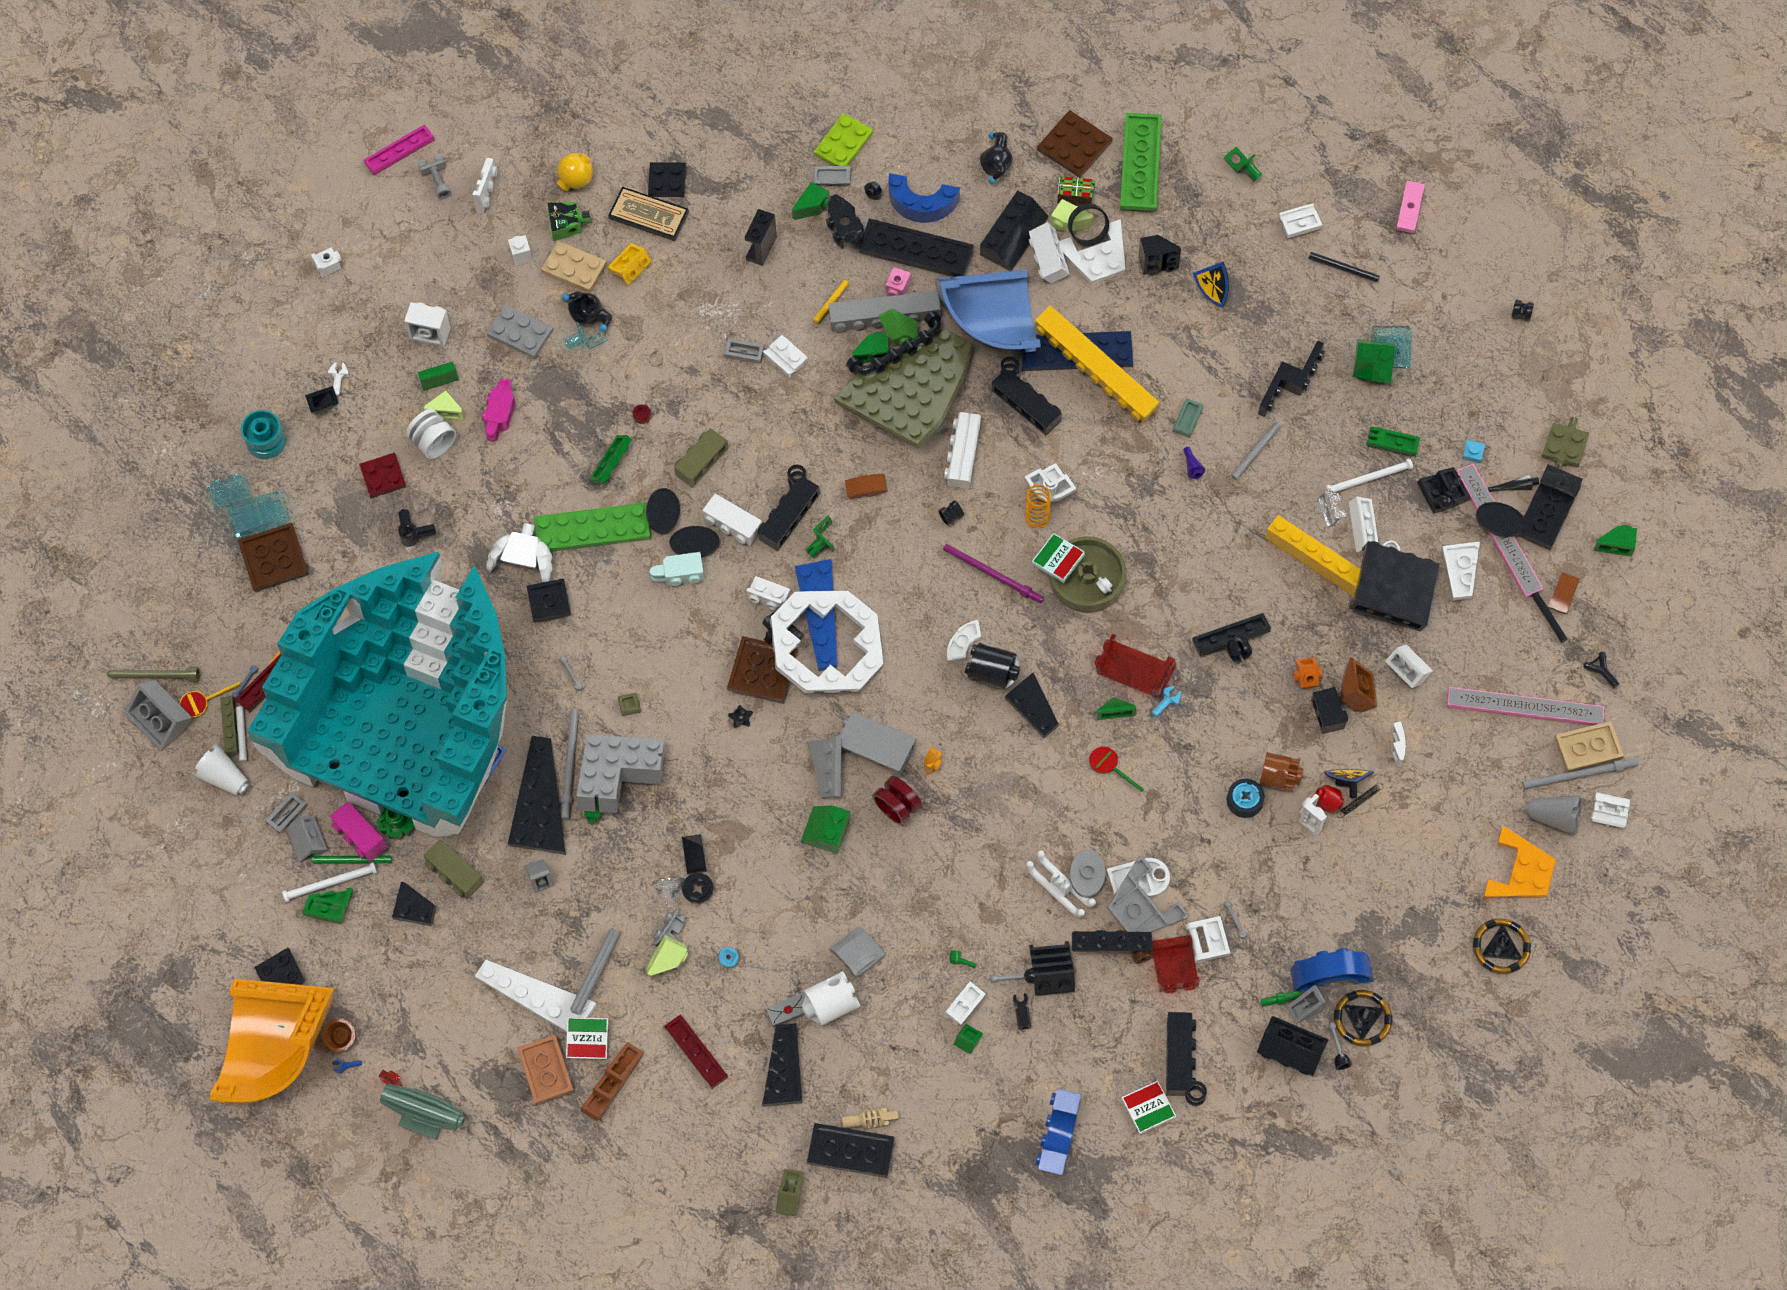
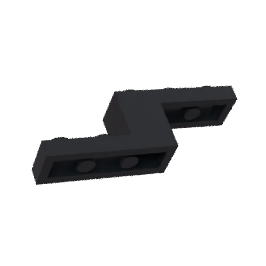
M1317 340L1303 370L1283 361L1281 362L1259 406L1258 415L1265 417L1268 411H1272L1275 404L1273 400L1275 396L1279 397L1282 389L1299 396L1303 390L1306 391L1310 384L1308 379L1310 375H1315L1318 368L1316 363L1317 361H1322L1325 354L1323 342Z

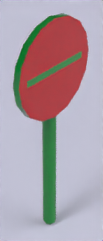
M1102 746L1092 751L1089 763L1094 771L1102 774L1115 771L1138 790L1144 791L1140 785L1116 768L1118 757L1113 749Z

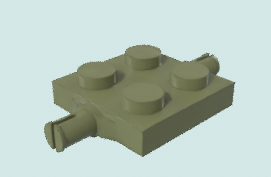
M1574 417L1570 418L1568 426L1552 424L1542 454V458L1556 463L1555 467L1561 470L1563 465L1579 468L1589 437V432L1576 429L1578 422L1576 417L1575 420Z

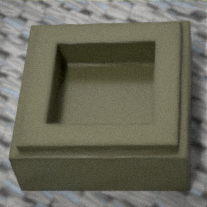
M637 693L618 696L622 716L641 712Z

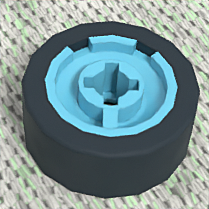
M1247 778L1239 779L1229 788L1226 799L1227 806L1236 816L1250 818L1257 815L1262 809L1265 795L1261 785L1256 781ZM1243 796H1248V797H1249V800H1248V799L1242 800V797H1243Z

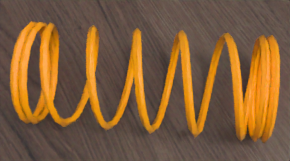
M1033 485L1026 494L1025 518L1028 525L1032 528H1043L1050 519L1051 493L1044 485ZM1034 487H1043L1044 489L1047 490V492L1044 491V490H1042V489H1033V488H1034ZM1039 490L1046 493L1047 496L1041 493H1033L1030 495V493ZM1033 495H1042L1047 499V501L1041 497H1033L1031 499L1029 498ZM1033 499H1042V500L1045 501L1046 503H1043V502H1040V501H1033V502H1031V500H1033ZM1032 509H1043V511L1037 512ZM1030 511L1033 513H1042L1045 511V513L1037 516L1031 514ZM1029 515L1033 517H1042L1044 515L1046 516L1042 519L1036 520L1031 518ZM1046 518V520H1045L1044 522L1039 523V524L1032 523V522L1029 520V519H1031V520H1033V521H1042V520H1044V519Z

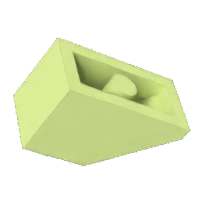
M1062 199L1051 215V225L1057 230L1069 232L1068 220L1077 206ZM1085 210L1080 212L1073 221L1072 230L1076 231L1091 227L1094 215Z
M664 934L646 967L647 974L652 976L678 967L680 962L683 963L688 955L686 945Z

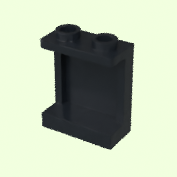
M761 209L757 210L744 237L745 241L752 243L746 255L747 261L761 266L764 265L777 238L775 214Z

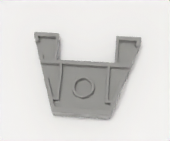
M1142 855L1136 859L1107 906V909L1127 932H1151L1190 916L1179 902H1176L1162 914L1137 882L1152 870Z

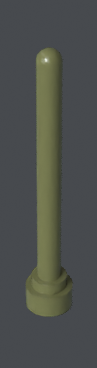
M189 667L186 670H109L107 676L109 678H186L190 682H199L200 669L199 667Z

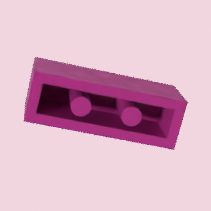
M346 802L330 815L333 821L331 826L338 834L342 832L345 835L343 839L349 846L353 844L356 847L355 852L361 859L365 857L370 862L388 848L384 839L349 802Z

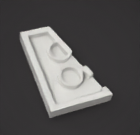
M486 158L481 171V180L477 181V191L474 190L473 199L478 214H484L485 209L489 207V193L493 191L494 187L493 177L497 176L498 168L495 166L494 159Z

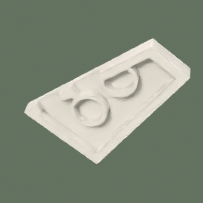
M1480 542L1442 546L1452 601L1472 598Z

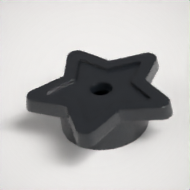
M738 705L733 713L728 714L734 720L733 727L737 728L741 725L750 727L749 718L752 716L753 711H747L741 705Z

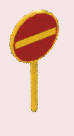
M237 682L207 697L199 691L188 692L181 698L179 705L192 718H197L206 711L208 700L240 686L241 683Z

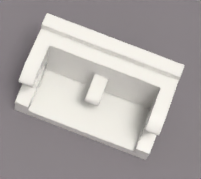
M970 981L942 1016L953 1020V1024L956 1026L958 1024L961 1025L984 997L985 993Z

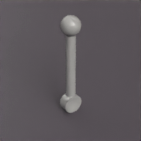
M561 656L560 662L564 664L574 681L575 689L580 691L583 688L582 684L577 681L567 663V658Z
M1225 901L1224 907L1228 909L1239 930V937L1245 938L1247 932L1240 926L1231 908V902Z

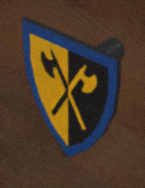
M1224 262L1194 272L1193 275L1200 291L1212 303L1223 307L1229 291V278Z
M1336 769L1324 771V773L1336 780V786L1349 787V798H1357V783L1373 774L1374 771Z

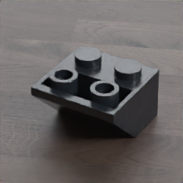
M1160 235L1140 238L1138 257L1143 275H1154L1162 271L1170 272L1179 269L1181 248Z

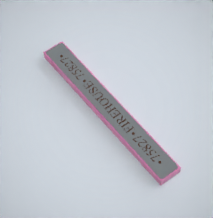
M1474 464L1456 470L1457 474L1461 476V481L1476 511L1482 504L1494 502ZM1489 532L1525 599L1531 597L1535 592H1542L1543 587L1515 537L1499 536Z
M1449 687L1447 707L1585 725L1601 724L1604 719V706Z

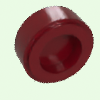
M640 404L633 409L632 414L635 422L645 424L651 419V410L647 405Z

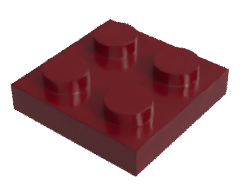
M395 452L359 464L370 498L406 487Z

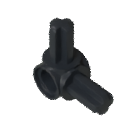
M401 509L398 512L400 521L398 533L404 546H414L419 542V538L436 535L434 524L416 528V525L411 523L409 510ZM408 533L412 534L409 537H404Z

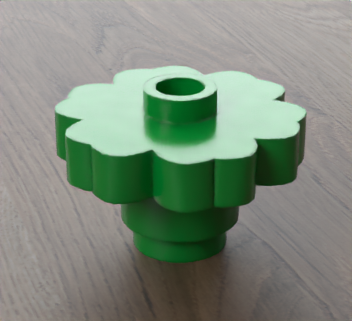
M385 808L382 815L378 814L380 818L377 819L376 823L382 834L387 833L389 839L399 840L403 834L410 835L415 829L413 820Z

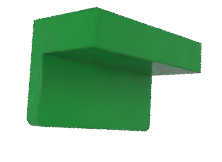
M453 361L418 372L423 391L459 380Z

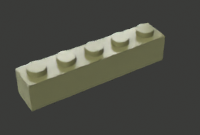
M233 696L220 697L225 753L228 757L239 755L234 698Z

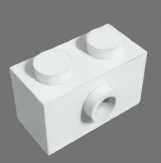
M1407 645L1397 647L1385 661L1411 688L1422 685L1433 672Z

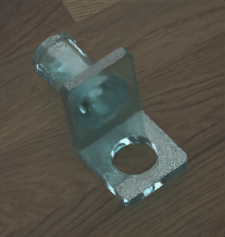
M576 322L579 329L578 333L563 339L568 350L580 343L586 344L590 350L608 341L603 332L587 338L579 322ZM601 338L599 341L593 342L595 339Z

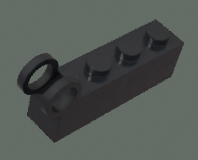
M1011 356L1005 357L1001 361L1000 375L992 381L991 391L1047 436L1061 422V410L1056 405L1050 404L1043 394H1038L1028 382L1025 383L1020 379L1019 361ZM1007 361H1013L1016 363V365L1010 363L1004 365V363Z
M798 464L792 465L787 471L788 484L790 486L789 492L783 494L777 508L771 510L768 516L769 519L766 523L763 522L758 529L759 541L776 551L780 550L820 495L819 486L806 478L805 468ZM794 469H800V470L803 471V472L795 471V472H792V473H791V471L794 470ZM796 475L801 476V478L795 479L793 477Z
M1168 1012L1166 1096H1185L1188 1104L1200 1106L1205 1101L1207 1088L1202 1082L1192 1078V1070L1195 1071L1196 1058H1192V1051L1196 1050V1039H1192V1031H1196V1019H1192V1013ZM1198 1090L1202 1093V1096L1194 1098L1190 1092Z

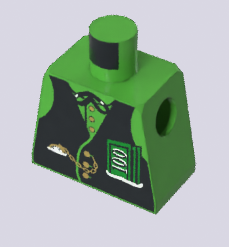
M547 202L553 241L580 234V223L590 221L589 211L578 212L577 203Z

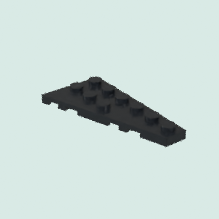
M531 737L508 846L566 855L551 738Z

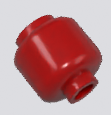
M1329 785L1317 788L1315 794L1319 798L1316 807H1320L1328 813H1334L1337 809L1342 808L1344 798H1342V792L1339 789Z

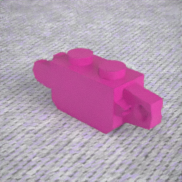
M500 378L497 387H493L491 394L487 396L486 403L488 406L483 411L482 421L485 423L487 439L491 442L497 440L500 431L509 429L515 407L514 395L511 391L512 382L509 379Z

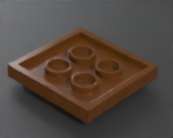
M1069 110L1037 146V150L1081 178L1112 143L1113 138Z
M293 523L238 540L254 592L309 574Z
M742 636L727 690L783 703L789 680L775 669L773 643L768 644L762 640ZM795 648L790 653V655H792L795 659L798 654V649Z

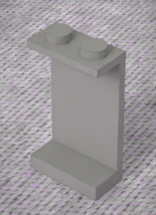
M852 712L850 717H846L842 727L844 729L842 733H838L836 738H841V750L845 749L892 769L893 776L900 778L916 746V738Z

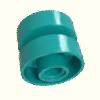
M257 410L244 418L241 424V434L249 452L254 457L271 459L282 452L285 447L286 438L279 419L275 414L267 410Z

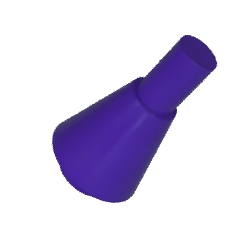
M1185 447L1183 451L1186 456L1188 477L1198 479L1205 473V468L1193 455L1190 447Z

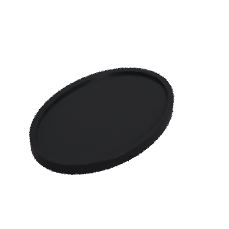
M660 488L652 493L647 502L646 518L649 526L655 532L660 534L668 533L678 522L680 504L673 491L667 488Z
M1488 502L1479 506L1476 511L1478 523L1493 534L1511 537L1520 534L1525 528L1523 515L1507 504Z
M688 526L673 533L669 543L670 548L677 555L700 552L701 557H705L717 550L720 540L717 533L710 528Z

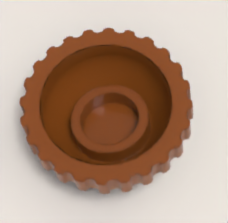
M341 1018L331 1020L322 1031L324 1045L329 1050H333V1052L349 1050L355 1043L354 1041L357 1036L353 1023Z

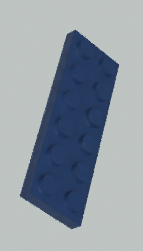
M1131 331L1082 333L1119 367H1133ZM1036 335V339H1040V347H1037L1036 351L1025 352V349H1021L1022 371L1078 369L1076 363L1073 360L1066 359L1062 351L1058 347L1054 348L1049 343V339L1044 335Z

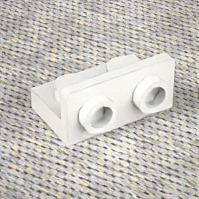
M755 576L751 587L746 590V596L749 601L755 604L761 603L774 611L778 610L787 601L791 593L789 588Z
M1317 794L1312 798L1308 797L1303 802V808L1299 812L1301 815L1298 821L1315 836L1322 831L1327 817L1320 807H1316L1319 798Z

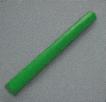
M391 855L377 856L370 862L365 857L361 859L359 856H312V864L392 862Z

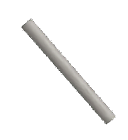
M1275 422L1231 474L1234 480L1240 477L1280 429L1281 425Z

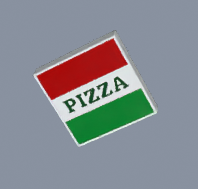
M568 1017L566 1058L607 1059L608 1018Z
M1158 1081L1121 1098L1139 1135L1176 1118Z

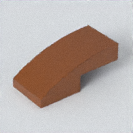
M883 473L845 480L847 497L850 500L867 494L872 497L887 492L886 479Z
M1562 572L1548 607L1566 614L1580 578Z

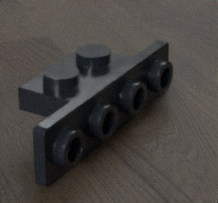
M1105 930L1073 931L1072 951L1152 952V933L1127 932L1124 930L1107 932Z

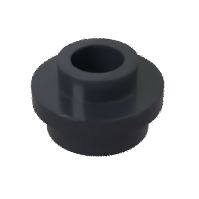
M874 181L867 183L864 187L866 195L872 199H877L882 192L880 185Z

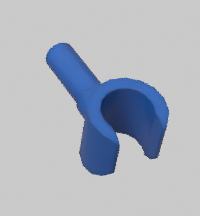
M336 1059L332 1064H341L340 1068L334 1069L336 1073L341 1074L346 1068L360 1066L362 1062L359 1060L343 1063L341 1060Z

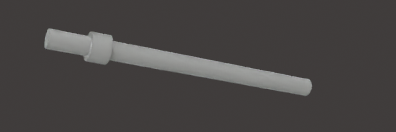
M571 709L564 790L560 804H562L561 819L565 820L569 819L570 805H572L573 799L571 789L579 712L577 709Z
M1637 758L1625 761L1621 759L1615 760L1606 765L1523 781L1522 785L1524 789L1610 771L1620 772L1624 771L1625 768L1638 766Z

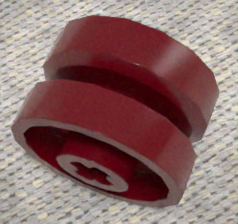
M891 776L884 783L885 788H879L872 795V798L877 807L890 820L898 825H904L910 819V813H916L922 807V802L909 785L900 778Z

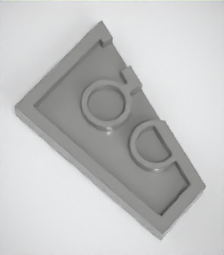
M841 738L809 741L808 744L821 798L841 797Z

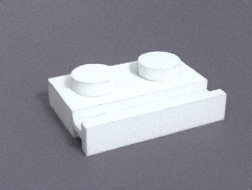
M1313 203L1279 213L1278 217L1281 220L1287 239L1322 229V223L1317 211L1314 209Z
M783 335L775 340L767 350L763 351V355L789 378L792 373L799 370L808 361V357Z

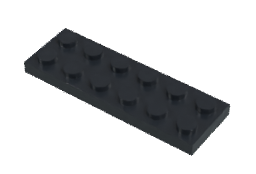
M869 218L858 249L860 253L955 277L965 276L974 245Z

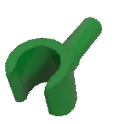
M951 951L949 956L951 964H964L973 968L976 967V963L961 958L960 951Z

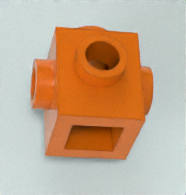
M1315 657L1295 659L1296 670H1293V678L1295 682H1298L1300 688L1311 689L1314 686H1319L1322 671L1321 667H1318Z

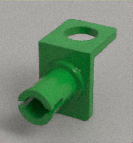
M1235 147L1224 156L1225 161L1236 173L1240 170H1245L1253 181H1256L1262 175L1252 163V159L1256 156L1255 154L1247 159L1238 147ZM1231 155H1239L1240 162H1232Z
M828 515L813 529L817 539L805 549L812 558L824 547H828L832 552L835 550L833 545L821 535L832 524V520Z

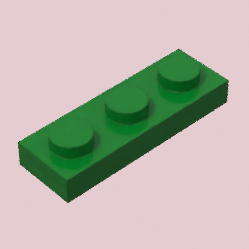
M617 435L589 478L590 482L593 484H604L609 480L612 470L619 464V459L629 448L632 439L628 435Z

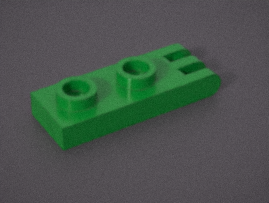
M1370 427L1369 431L1371 433H1369V440L1366 443L1368 446L1416 457L1420 437L1378 427Z

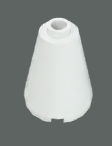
M217 744L213 745L214 750L212 752L208 750L195 767L198 771L193 772L192 775L234 795L240 793L242 795L249 786L246 784L248 779Z

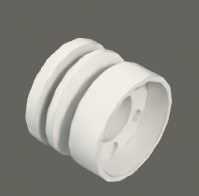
M427 409L421 412L412 420L406 430V437L415 446H418L419 450L428 459H435L445 453L451 447L457 435L456 431L434 409Z

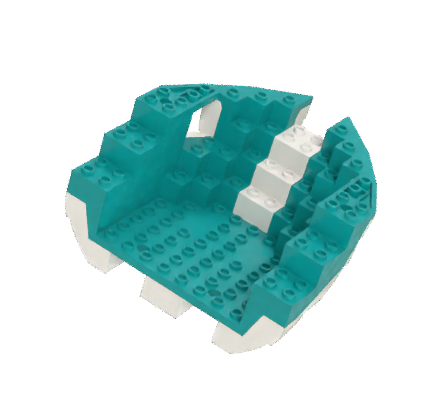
M439 552L380 567L334 588L296 612L277 643L281 657L262 686L266 700L247 730L256 749L295 780L312 787L317 780L343 790L346 800L350 803L382 815L385 808L411 818L416 830L435 837L458 835L468 819L495 760L498 742L503 735L507 704L506 657L496 611L475 566L471 569L460 590L441 583L440 567L442 565ZM347 608L350 615L353 616L335 626L343 611ZM337 762L340 764L336 769L330 768L332 763ZM401 791L409 792L406 797L398 796Z

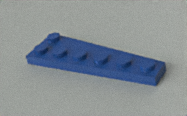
M831 559L794 566L800 592L833 591ZM808 607L805 610L818 671L826 670L830 665L837 668L834 608L824 618H821Z

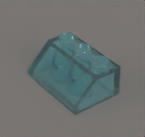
M281 489L227 506L228 516L236 538L247 537L255 531L263 532L268 530L270 526H281L291 520Z

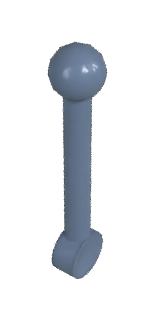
M253 665L250 667V672L238 690L232 693L234 699L242 691L251 676L258 672L257 666Z

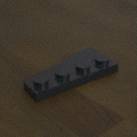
M796 1023L779 1024L775 1027L762 1106L803 1103Z

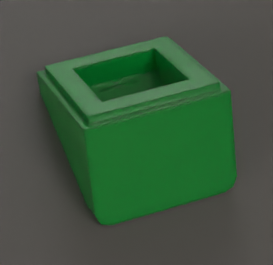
M965 1024L958 1033L954 1045L971 1054L983 1033Z

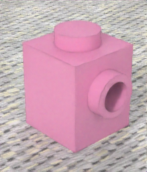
M893 267L886 283V294L889 296L906 294L911 282V273Z

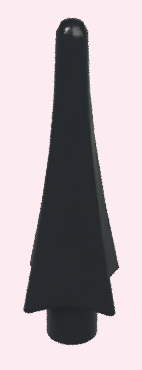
M1527 474L1515 480L1488 487L1487 489L1489 492L1532 490V485L1539 484V478H1531L1530 474Z

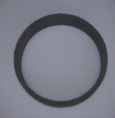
M1083 204L1071 213L1068 220V229L1078 243L1094 245L1102 241L1107 235L1109 219L1099 206ZM1086 209H1096L1102 212L1105 218V225L1097 237L1090 240H1081L1074 236L1072 225L1075 217L1080 212Z

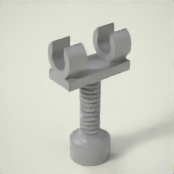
M441 153L434 154L436 162L429 165L425 164L424 159L417 160L422 176L432 174L437 186L435 189L437 198L445 199L449 197L451 191L448 185L443 184L438 172L446 168Z

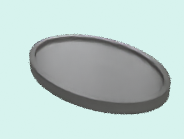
M1083 850L1074 858L1070 868V882L1078 895L1089 898L1096 895L1102 888L1106 871L1101 856L1093 850Z

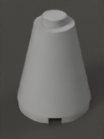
M1578 795L1532 799L1531 803L1527 802L1526 814H1529L1530 819L1570 834H1577L1582 798Z

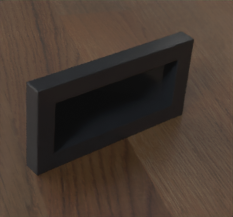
M333 386L305 395L311 413L339 404Z
M701 834L682 837L687 875L707 872Z

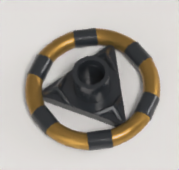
M1497 918L1485 922L1478 928L1473 938V951L1479 963L1489 971L1498 974H1509L1520 970L1527 963L1531 954V942L1528 934L1519 924L1509 919ZM1495 926H1500L1482 953L1481 938L1483 934ZM1505 926L1520 935L1523 941L1522 956L1518 952ZM1485 957L1519 961L1509 966L1501 967L1496 966Z
M1354 990L1345 994L1337 1003L1334 1010V1023L1339 1034L1349 1043L1357 1046H1372L1381 1042L1390 1032L1392 1012L1387 1002L1375 992ZM1358 997H1365L1379 1004L1381 1008L1346 1004ZM1343 1008L1359 1038L1347 1032L1343 1027ZM1384 1011V1027L1382 1031L1371 1038L1364 1039Z

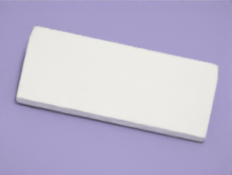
M1357 496L1349 501V509L1356 552L1364 553L1362 547L1368 541L1378 542L1372 499Z

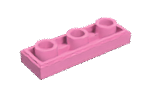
M1411 181L1406 182L1396 230L1409 233L1415 232L1425 184Z

